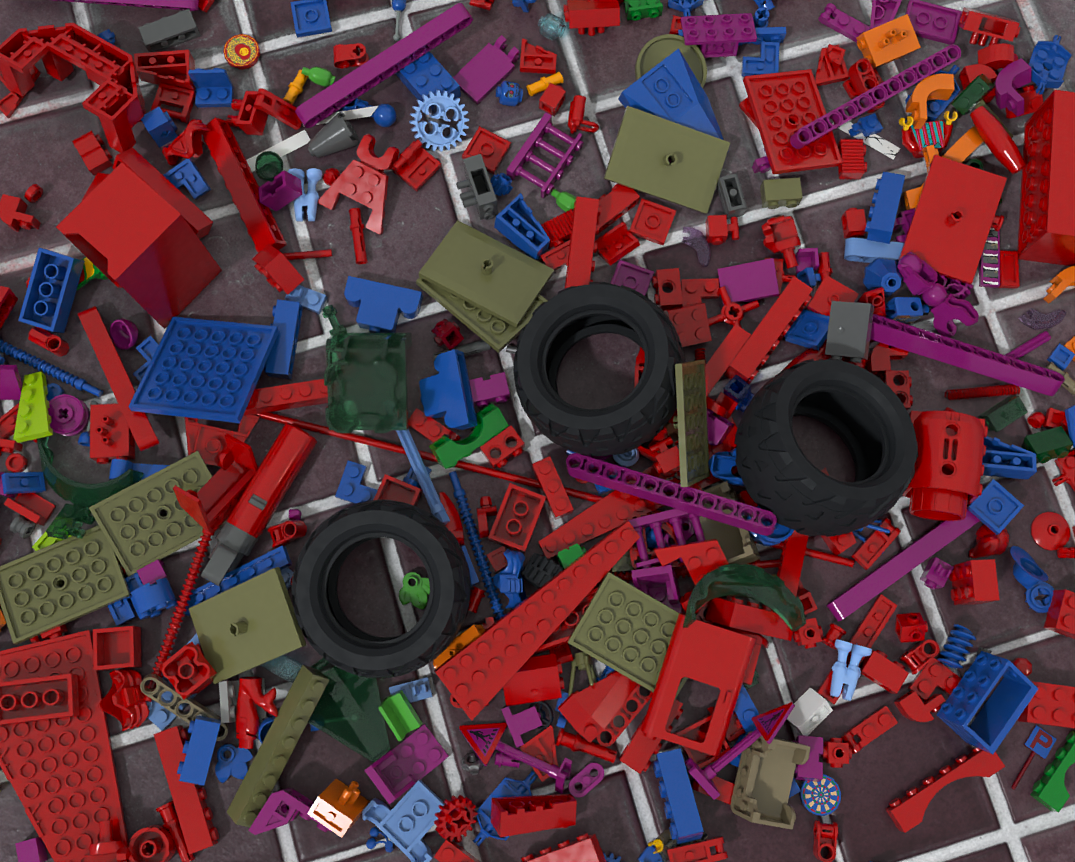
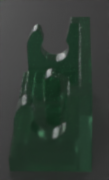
M1019 396L1007 397L980 414L978 418L985 419L988 423L989 431L995 430V432H998L1028 413Z

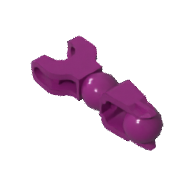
M908 252L907 255L900 258L897 266L899 273L913 295L922 294L923 301L927 305L933 306L930 310L934 315L933 325L940 335L949 338L955 335L957 327L952 319L960 320L966 326H971L978 322L979 315L971 303L964 299H957L951 293L947 295L945 287L940 283H936L938 280L937 272L924 260H921L912 252Z

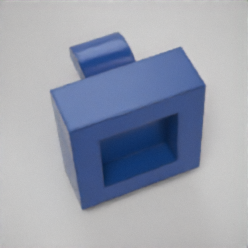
M805 268L797 274V278L811 288L816 286V282H821L820 274H814L813 268Z

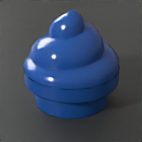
M110 29L97 35L115 46V34Z

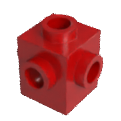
M920 613L896 614L895 632L900 643L924 641L925 632H928V624L926 620H923Z
M816 618L795 622L792 636L798 646L804 645L805 649L817 647L816 643L822 641L823 631L821 626L817 624Z
M830 738V741H823V755H821V758H823V762L830 763V767L843 768V764H849V759L852 758V749L849 747V743L842 742V738ZM838 749H839V757L836 756V751H837Z

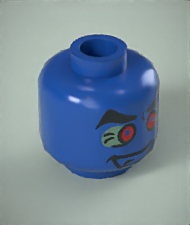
M503 81L501 86H497L495 96L499 97L501 105L515 107L522 101L523 89L516 82Z

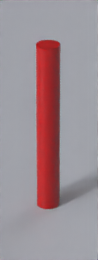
M332 249L282 253L287 260L333 256Z

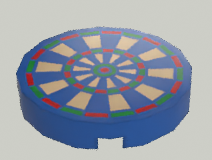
M823 774V779L820 782L804 781L801 784L799 797L802 805L809 812L825 816L838 808L841 801V791L833 778Z

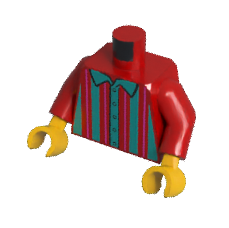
M946 111L944 113L946 123L943 120L925 122L921 129H914L911 116H907L906 124L905 118H900L899 124L903 126L901 130L903 146L912 153L914 158H923L922 149L930 145H934V148L938 150L940 155L943 149L947 147L951 137L952 121L957 119V112L953 111V116L949 119V111Z

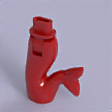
M246 676L239 678L235 718L236 738L239 739V748H254V740L257 739L256 734L259 729V715L256 704L275 717L278 716L277 707L273 702L276 698V689L274 687L263 695L262 677Z

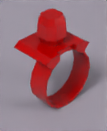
M722 392L719 393L715 400L706 396L707 408L726 419L730 417L738 404Z
M489 496L481 497V508H477L480 538L489 536L487 516L497 515L496 506L491 507L492 502Z

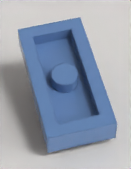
M300 285L285 296V300L300 302L303 308L318 314L321 313L327 299L326 295Z
M428 677L389 687L390 695L402 689L410 703L433 697Z

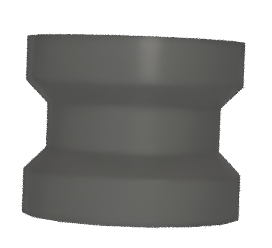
M20 514L12 521L10 531L19 533L21 538L26 539L33 533L36 523L27 520L26 517Z

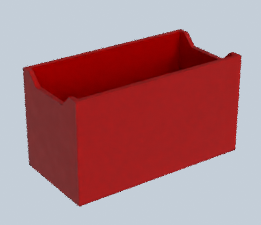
M1054 90L1024 126L1023 160L1026 166L1022 169L1017 251L1019 260L1075 266V92Z
M122 162L56 226L118 288H123L164 329L169 325L172 317H177L222 271L184 217Z

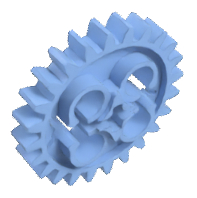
M436 90L435 95L429 91V97L423 94V101L416 100L419 106H412L416 112L410 113L414 120L409 121V123L415 125L411 128V131H417L414 138L421 137L419 141L422 144L426 142L425 148L427 149L432 145L433 151L436 150L437 146L441 152L443 151V146L447 150H450V144L456 147V140L462 142L460 135L466 136L463 129L469 128L467 125H464V122L469 121L468 118L464 117L468 111H462L465 104H458L460 98L453 100V93L447 97V91H443L442 95L439 90ZM431 105H435L436 112L430 115L428 109ZM449 109H453L454 115L451 119L458 121L456 124L458 132L448 124L439 123L438 125L437 122L428 120L432 124L433 129L431 132L426 133L425 125L427 122L423 120L418 123L422 118L420 110L424 114L429 115V117L441 118L451 122L447 118L446 112ZM449 127L450 134L444 137L442 131L444 128Z

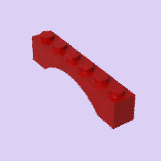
M974 746L972 748L973 752L968 755L963 754L955 759L956 763L951 766L946 765L942 767L938 775L927 777L918 788H910L906 791V796L901 799L896 798L889 803L890 806L885 810L898 830L906 833L922 822L929 802L947 784L965 777H990L1003 769L1005 765L995 752L992 755Z

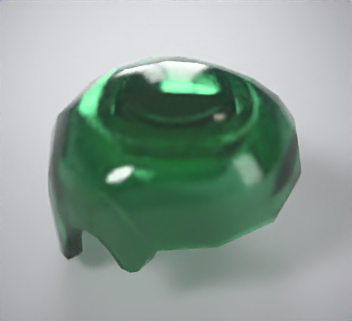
M264 151L258 155L255 163L257 176L267 182L274 181V177L283 171V160L272 151Z

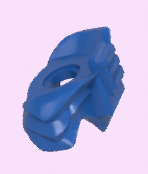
M736 448L730 452H717L712 455L708 461V466L715 478L724 482L727 481L732 485L745 486L741 476L735 477L731 473L732 467L736 466Z
M507 549L503 553L508 562L507 567L494 575L493 583L500 589L501 593H504L509 598V603L505 608L514 609L527 598L524 591V578L521 575L523 562L526 557L522 552Z

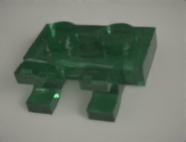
M66 503L46 532L48 537L67 539L71 535L82 539L86 534L85 530L80 529L83 525L82 522L92 525L95 518L90 516L91 511L89 508Z

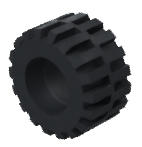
M533 553L523 568L521 575L526 581L539 589L564 570V568L541 554Z

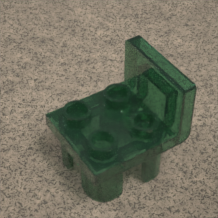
M335 333L327 339V368L324 373V385L327 386L328 406L325 409V418L329 430L337 433H352L353 430H374V433H387L391 430L408 429L407 350L412 346V333Z

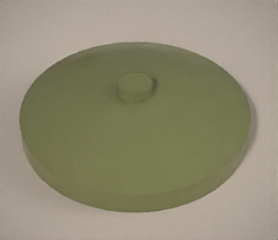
M674 34L660 35L647 42L640 51L635 64L636 81L679 48L703 88L707 77L706 61L696 45H685L682 36Z

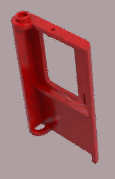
M679 613L641 729L644 732V736L656 740L657 737L719 757L757 638ZM683 677L720 689L705 739L702 742L668 732L665 729L680 681Z

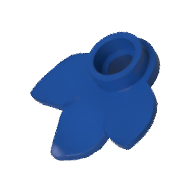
M232 744L222 745L217 751L219 761L215 766L218 780L224 783L230 775L238 779H244L248 771L246 762L253 758L249 749L236 748ZM227 750L231 752L230 758L225 757Z

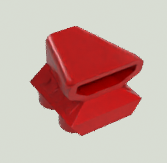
M193 642L182 647L160 666L163 676L170 681L175 691L180 694L183 700L205 689L213 682V677L217 674L205 659L201 646L199 644L195 645Z

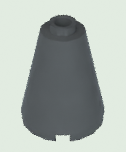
M342 111L337 113L308 142L309 146L307 148L313 157L320 158L360 144V141L357 140L359 137L349 120L345 122L343 119L345 115Z

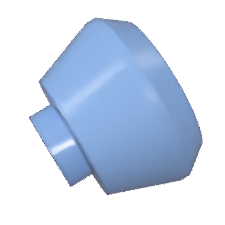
M636 448L626 453L613 454V458L619 466L627 468L638 461L639 451Z

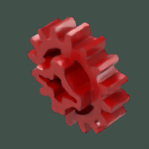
M453 795L451 801L445 799V805H439L441 811L435 813V816L438 817L434 821V824L437 826L435 830L445 840L448 839L451 842L454 838L459 841L460 835L466 837V831H472L471 824L476 823V820L473 818L477 815V812L474 810L476 806L470 799L464 798L462 795H459L458 798Z

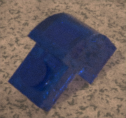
M735 375L723 387L724 394L738 403L735 409H740L744 413L754 396L751 392V386L741 377Z

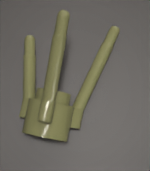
M585 652L574 654L575 659L571 661L569 696L573 693L576 667L580 671H587L591 686L594 685V681L595 683L598 682L591 656Z

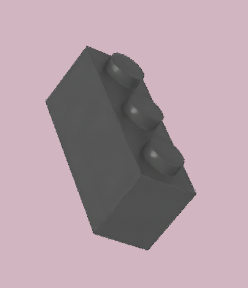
M190 9L181 10L171 16H165L160 20L138 27L149 52H160L201 36Z

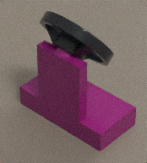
M545 701L533 702L527 710L513 716L509 706L501 709L516 748L524 745L521 734L535 728L545 729L552 724L554 719L553 710ZM539 703L536 710L534 704ZM542 704L546 706V708L548 709L550 714V720L546 718L545 711L542 709Z

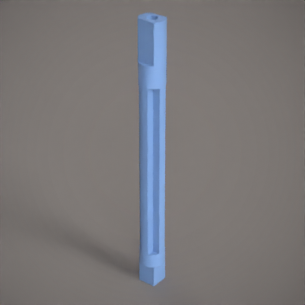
M394 395L386 396L382 399V402L429 504L430 511L433 516L446 525L450 522V519L426 470Z

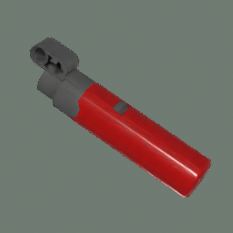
M290 423L283 426L215 537L218 539V542L208 557L210 560L203 570L201 577L219 586L227 572L235 570L244 555L249 556L317 444V440Z

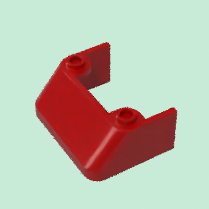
M227 433L224 437L228 448L219 457L221 468L197 493L191 489L184 491L176 485L173 487L180 506L200 526L211 533L215 532L228 518L258 469L251 446Z

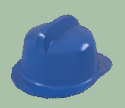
M1018 546L1010 547L1011 556L1016 561L1013 566V575L1026 589H1031L1039 581H1048L1047 574L1026 551Z

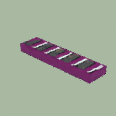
M990 228L979 261V287L998 288L1000 286V230L997 232L994 228Z

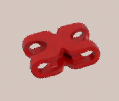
M370 134L364 135L357 148V156L360 158V162L384 173V170L393 169L392 165L399 157V149L389 147L384 155L378 158L374 152L376 142L374 136Z

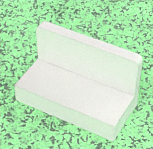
M809 688L794 703L795 707L787 720L795 726L800 735L808 736L833 710L826 699L812 688Z

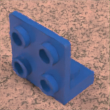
M196 68L188 71L196 87L195 105L197 108L231 107L234 97V86L225 69L214 68L204 70Z

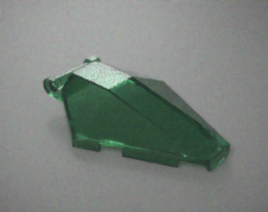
M322 658L311 667L320 670L329 662ZM334 666L324 673L329 682L308 723L374 763L391 750L385 719L378 709L381 704L377 678L354 675Z

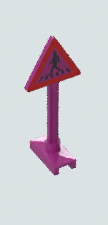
M790 702L752 717L751 720L757 727L756 730L748 734L716 762L708 765L703 770L689 758L685 761V765L689 769L688 772L715 800L720 796V793L711 779L760 736H763L765 741L770 744L795 705Z
M507 723L459 726L460 732L484 766L488 765L494 751L498 750L547 773L548 776L556 779L555 791L563 793L565 780H569L571 775L572 760L564 758L560 767L554 764L550 765L501 742L500 740L507 728Z

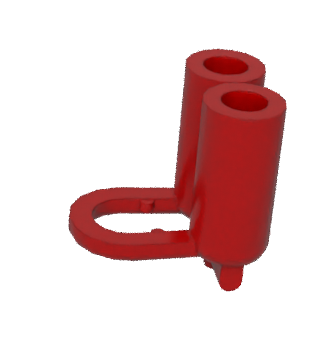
M582 95L574 96V100L570 103L568 128H570L571 134L576 132L577 129L585 132H597L599 130L597 123L583 120L586 97ZM580 124H584V125H588V126H593V127H595V128H587V127H585V126L583 127V126H580Z

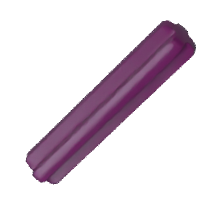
M1044 331L1005 355L1019 359L1049 341L1051 336L1047 331Z

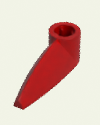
M439 492L440 501L450 519V522L445 526L452 532L460 546L465 545L463 527L458 511L445 492Z

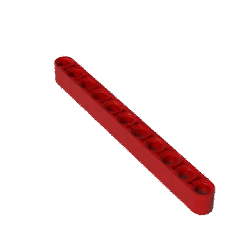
M738 575L733 577L737 582V588L733 590L728 587L720 593L726 600L731 601L732 597L735 598L743 587V580ZM707 603L693 617L713 624V621L707 620L703 616L704 610L708 609L709 603ZM637 684L614 715V717L618 715L623 717V725L616 727L613 724V717L602 731L610 733V741L603 743L600 740V733L596 737L597 742L605 747L611 746L651 699L652 691L649 690L647 696H642L639 692L641 685ZM629 700H634L637 705L636 709L632 712L626 708Z

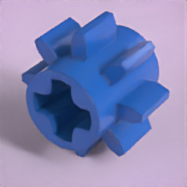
M500 173V175L494 174L490 179L494 193L498 196L509 194L513 188L511 186V178L505 173Z

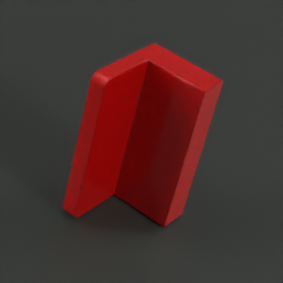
M19 493L15 500L7 498L4 503L5 506L42 526L45 525L56 508V505L35 493Z

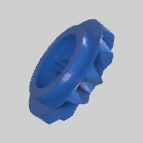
M1039 581L1031 589H1027L1024 594L1026 595L1025 602L1030 606L1029 609H1033L1037 613H1047L1051 605L1054 588L1046 582ZM1038 592L1040 595H1047V597L1042 599V603L1040 600L1034 599L1038 596Z

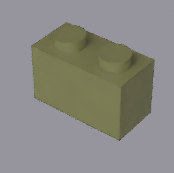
M800 177L763 180L760 186L762 208L776 209L782 206L794 208L800 204L803 198Z

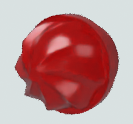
M335 168L327 169L323 174L325 184L331 186L341 173Z

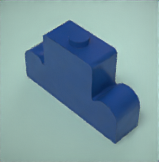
M348 276L344 290L348 304L352 307H359L356 318L358 326L369 330L373 334H380L381 332L394 335L400 314L402 313L407 319L416 318L420 312L423 300L421 291Z
M454 349L439 354L434 360V367L439 374L419 381L420 400L424 407L425 416L432 418L445 416V424L450 428L458 430L478 426L464 352Z

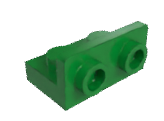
M623 0L627 21H638L642 18L662 16L663 3H660V0Z

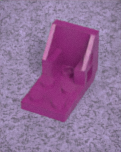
M672 565L631 570L634 587L678 613H682L678 578Z
M424 724L364 771L390 805L416 784L419 779L421 780L447 759L449 755L426 724Z
M292 787L272 793L248 830L257 835L288 824L290 821L295 820L299 813L305 820L310 821L312 819L318 823L316 826L320 830L332 832L307 814L314 802Z

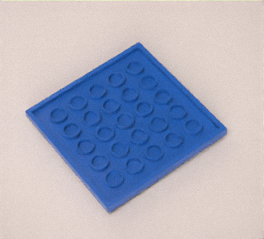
M172 317L128 407L131 411L240 423L278 336V327Z

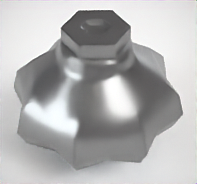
M468 753L461 759L462 769L469 771L472 775H477L479 770L484 767L476 753Z

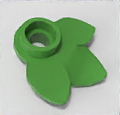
M416 572L407 573L403 578V587L399 591V600L402 605H406L411 601L416 608L425 609L428 600L427 595L430 593L429 578H422ZM409 579H415L416 584L410 585Z

